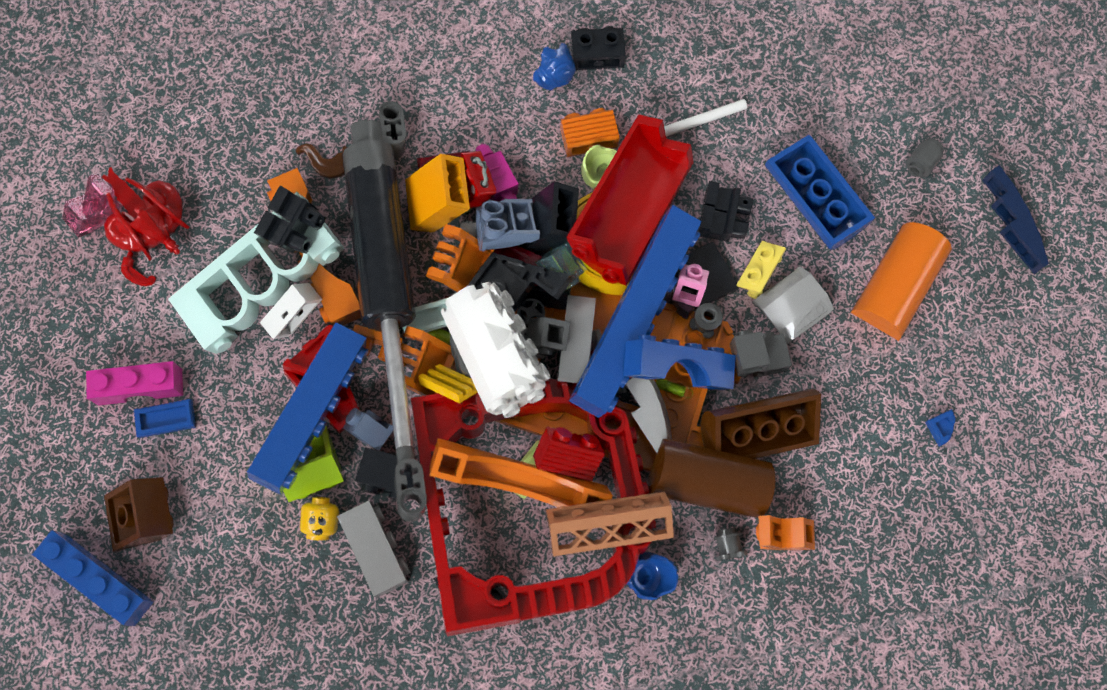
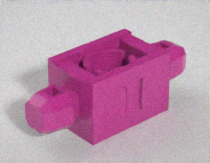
M486 144L477 146L476 151L482 152L497 189V193L493 194L490 200L500 202L504 199H517L518 182L501 150L493 153Z

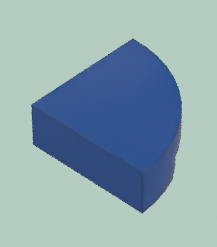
M952 409L925 422L939 447L947 443L953 433L955 415Z

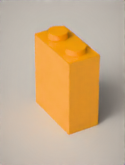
M440 153L405 179L411 230L436 232L444 225L470 210L464 158Z

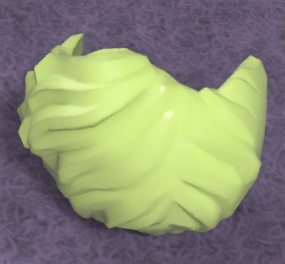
M595 145L586 152L582 161L581 174L584 182L593 190L616 154V150Z

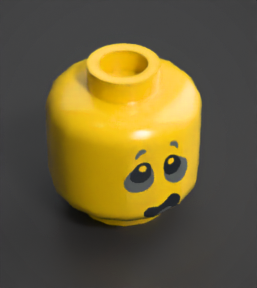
M312 497V502L302 505L300 531L306 534V539L329 540L330 536L337 532L338 506L330 503V498Z

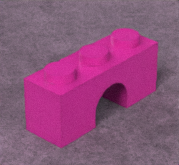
M173 361L86 371V396L89 401L98 406L126 403L127 398L133 396H149L154 399L183 396L182 368Z

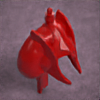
M110 167L108 176L103 174L98 180L117 197V201L124 206L127 212H120L110 192L106 193L109 206L113 212L104 223L105 236L108 241L125 251L143 252L149 261L152 259L149 250L161 243L165 245L166 249L170 250V253L180 254L179 245H176V242L170 236L179 225L185 229L190 227L182 221L183 203L178 190L172 184L160 180L151 182L147 186L127 177L124 181ZM126 182L135 186L144 193L143 200H141L139 195L136 194L134 190L131 189Z

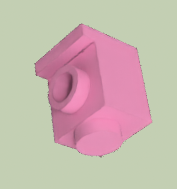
M685 264L680 270L672 300L699 307L707 286L709 271L703 270L698 264ZM682 286L697 289V294L694 295L681 291Z

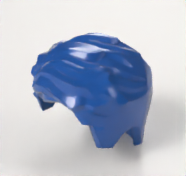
M561 43L559 49L543 48L541 65L533 73V81L540 87L551 91L554 88L567 85L573 78L576 70L574 60L567 45Z
M644 552L639 555L637 566L627 585L638 598L657 600V598L673 592L677 587L679 578L677 568L666 557L652 552Z

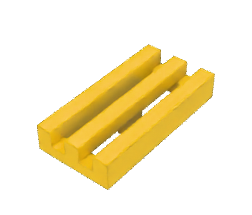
M441 364L435 366L436 371L429 369L427 375L422 373L418 376L420 385L458 403L478 393L472 378Z

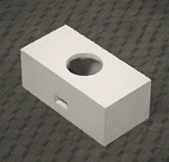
M310 283L292 284L260 323L273 339L289 337L321 302L322 298ZM303 310L304 312L299 316L298 313Z

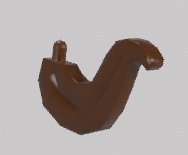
M302 144L296 148L298 155L301 153L307 154L313 169L319 176L332 179L345 175L343 152L337 153L331 159H325L312 144ZM347 146L342 147L343 152L347 148Z

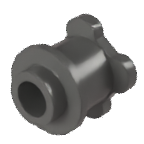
M712 303L702 304L696 309L694 318L690 320L689 326L692 330L701 332L704 338L709 339L713 337L714 330L722 324V312L720 308ZM704 316L710 317L711 320L705 319Z
M735 528L718 530V536L713 537L714 541L717 540L720 556L716 557V561L748 555L747 551H742L739 537L742 536L741 532L736 533Z

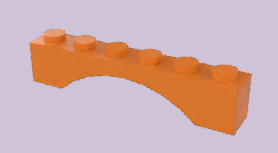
M298 168L267 180L271 188L267 192L270 201L281 185L294 194L298 192L312 204V198ZM319 263L317 270L310 277L313 282L310 285L322 298L321 303L323 307L319 308L325 324L330 322L334 326L336 322L344 326L361 318L359 301L351 284L338 279Z
M440 438L437 440L429 465L430 476L458 484L480 485L514 492L548 503L557 508L612 500L613 497L607 485L538 470L536 465Z

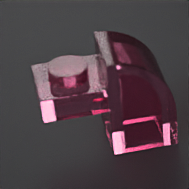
M99 173L88 176L85 194L65 201L62 219L78 238L97 230L113 214L106 193L110 192L118 210L120 208V205L114 199L115 192L112 185L106 182Z

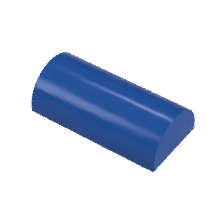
M810 134L766 161L765 167L830 251L837 249L858 235L875 219Z

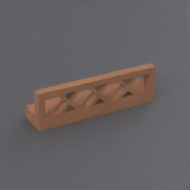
M665 492L546 509L553 556L674 538L672 506ZM665 517V529L652 531L647 527L653 519ZM625 523H632L636 526V529L630 535H621L617 530ZM601 527L607 531L601 539L592 540L587 536L593 528ZM571 532L577 536L570 544L558 545L557 534Z

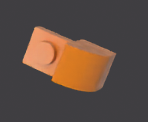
M770 515L759 516V524L756 526V537L759 541L760 549L815 550L814 520L807 518L781 519Z

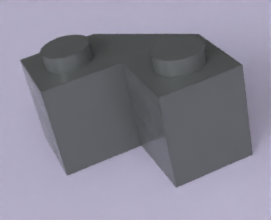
M751 329L743 330L736 333V336L733 337L729 344L732 355H736L735 368L737 376L744 377L749 375V373H753L754 377H762L787 372L792 366L784 333L775 335L774 332L762 333L760 331L753 333Z

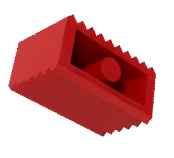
M548 426L539 441L533 458L538 470L592 482L605 453L600 441L591 434H583L582 436L581 434H573L563 427L555 429Z

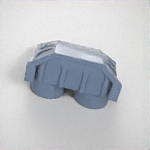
M504 199L500 202L490 200L484 202L482 207H477L476 235L479 251L508 248L538 240L540 231L536 229L532 199Z

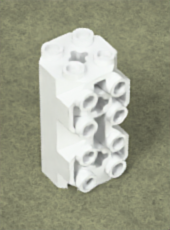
M481 283L483 288L476 290L474 285L467 286L446 300L447 309L442 308L441 314L486 411L495 415L503 414L504 418L512 417L519 413L520 408L527 403H535L543 399L545 396L543 392L546 386L545 381L550 379V374L544 364L539 363L536 357L538 350L530 338L525 340L521 335V332L526 329V325L522 318L515 314L512 308L514 301L511 295L506 290L501 292L495 283Z

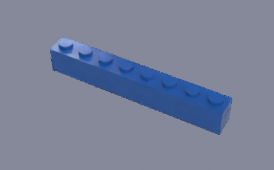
M674 205L663 215L569 402L598 418L607 412L611 413L619 399L615 396L619 387L623 388L630 378L623 376L626 341L638 340V335H651L655 327L651 322L654 316H659L664 309L666 301L663 298L666 292L670 293L676 285L678 278L675 277L678 269L681 270L685 266L689 258L686 252L689 246L693 247L700 236L697 230L702 221Z

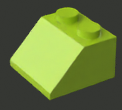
M327 426L319 438L316 436L313 438L309 445L312 447V451L306 462L298 464L294 471L298 475L292 487L284 489L283 492L288 502L304 499L312 493L333 488L337 484L344 482L342 469Z

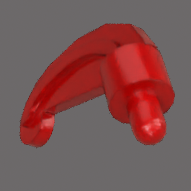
M129 251L127 257H123L121 272L124 277L140 286L153 285L156 282L154 276L151 275L146 278L133 268V252Z

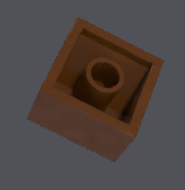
M164 477L131 479L104 495L113 552L159 541L173 534L174 521L169 512V493L164 483Z

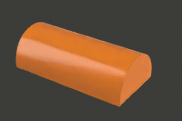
M909 222L902 225L851 313L899 341L952 250L948 239L937 230L921 223Z

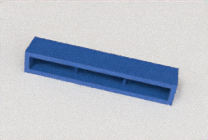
M335 322L247 470L249 480L280 495L285 488L290 489L298 475V473L294 472L300 462L305 463L312 451V447L309 445L315 436L319 438L327 424L324 419L329 411L334 413L341 400V397L338 396L343 387L348 388L354 378L355 373L352 371L357 363L361 365L367 356L369 349L366 348V337Z

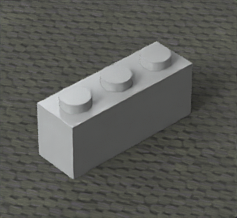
M368 500L337 516L374 597L378 598L409 582L406 575L411 573L404 557L398 559L394 548L398 547L397 541L392 531L386 533L382 525L386 518L379 505L374 507L373 503Z

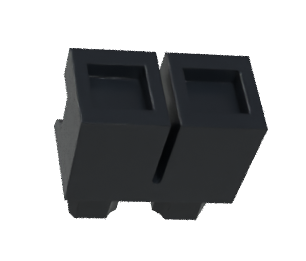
M709 180L700 217L702 222L698 228L699 237L729 242L730 237L745 239L749 222L737 220L735 217L736 213L750 215L754 199L740 195L741 188L728 189L720 187L718 182Z
M280 185L267 208L290 221V223L265 211L253 233L293 254L295 251L306 254L312 245V240L304 236L307 228L310 226L319 230L323 226L326 217L318 212V208Z

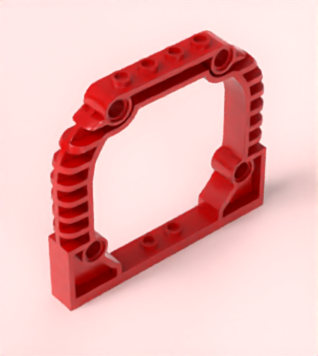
M558 379L546 380V386L543 389L545 394L543 399L535 403H527L520 408L519 413L508 418H504L503 414L495 415L487 412L479 393L474 394L461 403L455 402L439 393L411 398L447 637L518 624L524 620L584 610L601 605L617 595L629 582L637 566L639 555L648 549L651 541L613 547L614 555L601 568L584 575L515 587L513 582L504 575L493 576L486 582L470 574L461 566L449 568L444 537L445 535H450L448 518L441 517L440 506H445L443 488L437 489L436 478L430 476L429 469L438 438L455 443L462 436L466 438L479 437L485 429V424L489 422L545 412L568 413L586 421L589 434L595 436L600 441L602 448L607 450L617 499L649 494L647 482H642L640 471H643L642 458L640 454L635 453L634 444L637 443L636 431L634 426H629L628 417L621 408L615 407L611 413L607 412L598 418L569 402L577 383L561 382ZM468 416H474L478 419L473 425H467L463 422ZM614 420L620 427L610 429L605 425V422ZM655 519L647 526L651 530L656 528ZM625 523L617 532L621 535H629L630 532L636 529V526L632 523ZM497 586H503L508 590V595L503 600H496L491 596L492 590Z

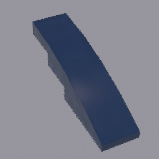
M999 165L991 170L982 181L997 198L991 205L992 209L1006 224V227L1000 234L1032 273L1036 274L1049 264L1042 238L1031 212L1019 191Z

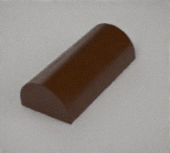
M807 389L706 411L701 418V436L704 448L756 459L819 444L821 393L816 389Z
M663 438L646 482L649 494L665 492L669 500L759 518V516L766 514L771 505L775 491L776 476L771 462Z

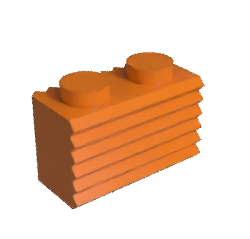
M597 108L591 111L590 114L580 115L579 113H571L565 116L564 119H561L560 130L567 157L586 154L595 145H601L610 149L618 148L620 137L613 109L606 111L604 108Z

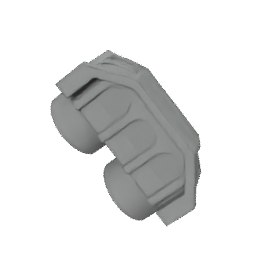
M800 266L753 301L755 306H758L777 331L780 334L784 333L786 344L806 332L834 310L828 294L813 275Z

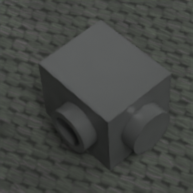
M548 317L529 319L526 340L530 338L538 350L537 355L552 356V352L566 351L570 322Z

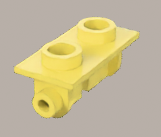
M761 241L739 279L737 287L749 290L747 295L754 299L763 294V289L777 264L781 262L786 248Z

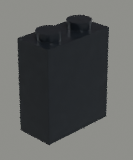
M554 181L531 198L533 201L534 221L536 229L540 231V237L534 242L520 244V247L547 259L567 246L569 242L566 237L577 220L579 188Z

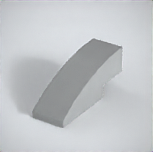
M568 295L565 321L570 322L567 349L566 351H561L558 381L578 383L589 362L596 298Z
M631 378L627 381L626 385L640 405V408L631 414L657 453L663 438L672 440L671 425L665 402L654 379Z

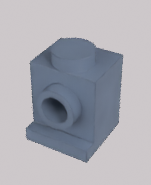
M354 408L347 415L346 424L343 429L368 447L379 451L392 433L393 426L381 421L382 419L370 410L364 413Z

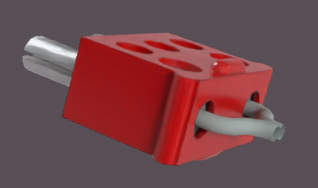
M481 151L461 153V158H464L470 206L469 212L473 207L482 206L493 194L497 193L491 172L486 165Z

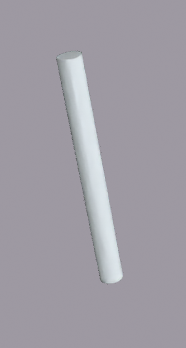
M742 99L664 126L666 137L747 109V103Z

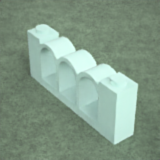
M298 192L295 193V195L301 197L302 199L307 200L305 197H303V196H302L301 194H299ZM272 212V214H274V215H276L277 217H279V218H281V219H283V220H285V221H287V222L290 223V221H288V220H286V219L280 217V216L277 215L276 213ZM325 222L319 230L310 226L307 228L304 236L312 240V245L308 253H303L301 262L292 269L285 270L267 247L271 243L253 233L257 227L256 225L168 298L204 350L218 354L229 349L232 342L238 337L235 331L245 330L257 320L260 311L259 305L274 306L289 289V280L294 282L304 281L313 275L319 263L324 266L339 257V253L345 248ZM260 254L273 273V281L266 292L255 295L238 270L256 255ZM228 279H230L242 297L241 310L231 320L225 319L209 297V294Z

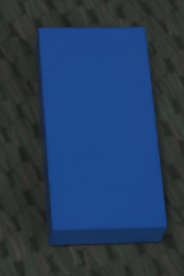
M191 399L134 409L136 436L138 438L196 428L193 400Z

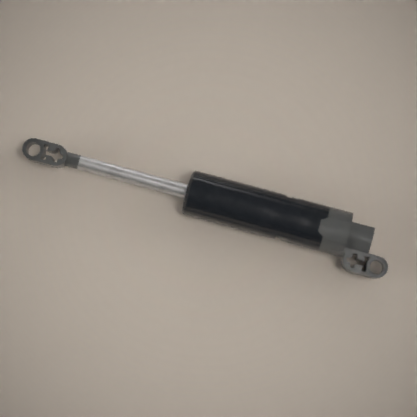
M387 101L379 107V122L361 120L351 124L352 145L344 150L342 157L348 209L351 218L350 227L361 322L363 326L369 329L382 331L398 463L395 468L394 478L397 509L399 516L403 520L415 522L422 518L425 512L426 491L422 466L415 460L399 329L411 324L416 318L395 164V158L401 157L405 152L406 127L402 106L395 101ZM404 472H410V475L413 476L412 487L407 488V477L404 475ZM410 499L416 500L420 507L417 510H408L404 503Z

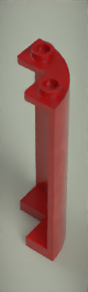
M638 114L566 237L572 248V254L601 274L605 281L627 286L663 215L668 211L694 163L691 144L666 139L663 120Z

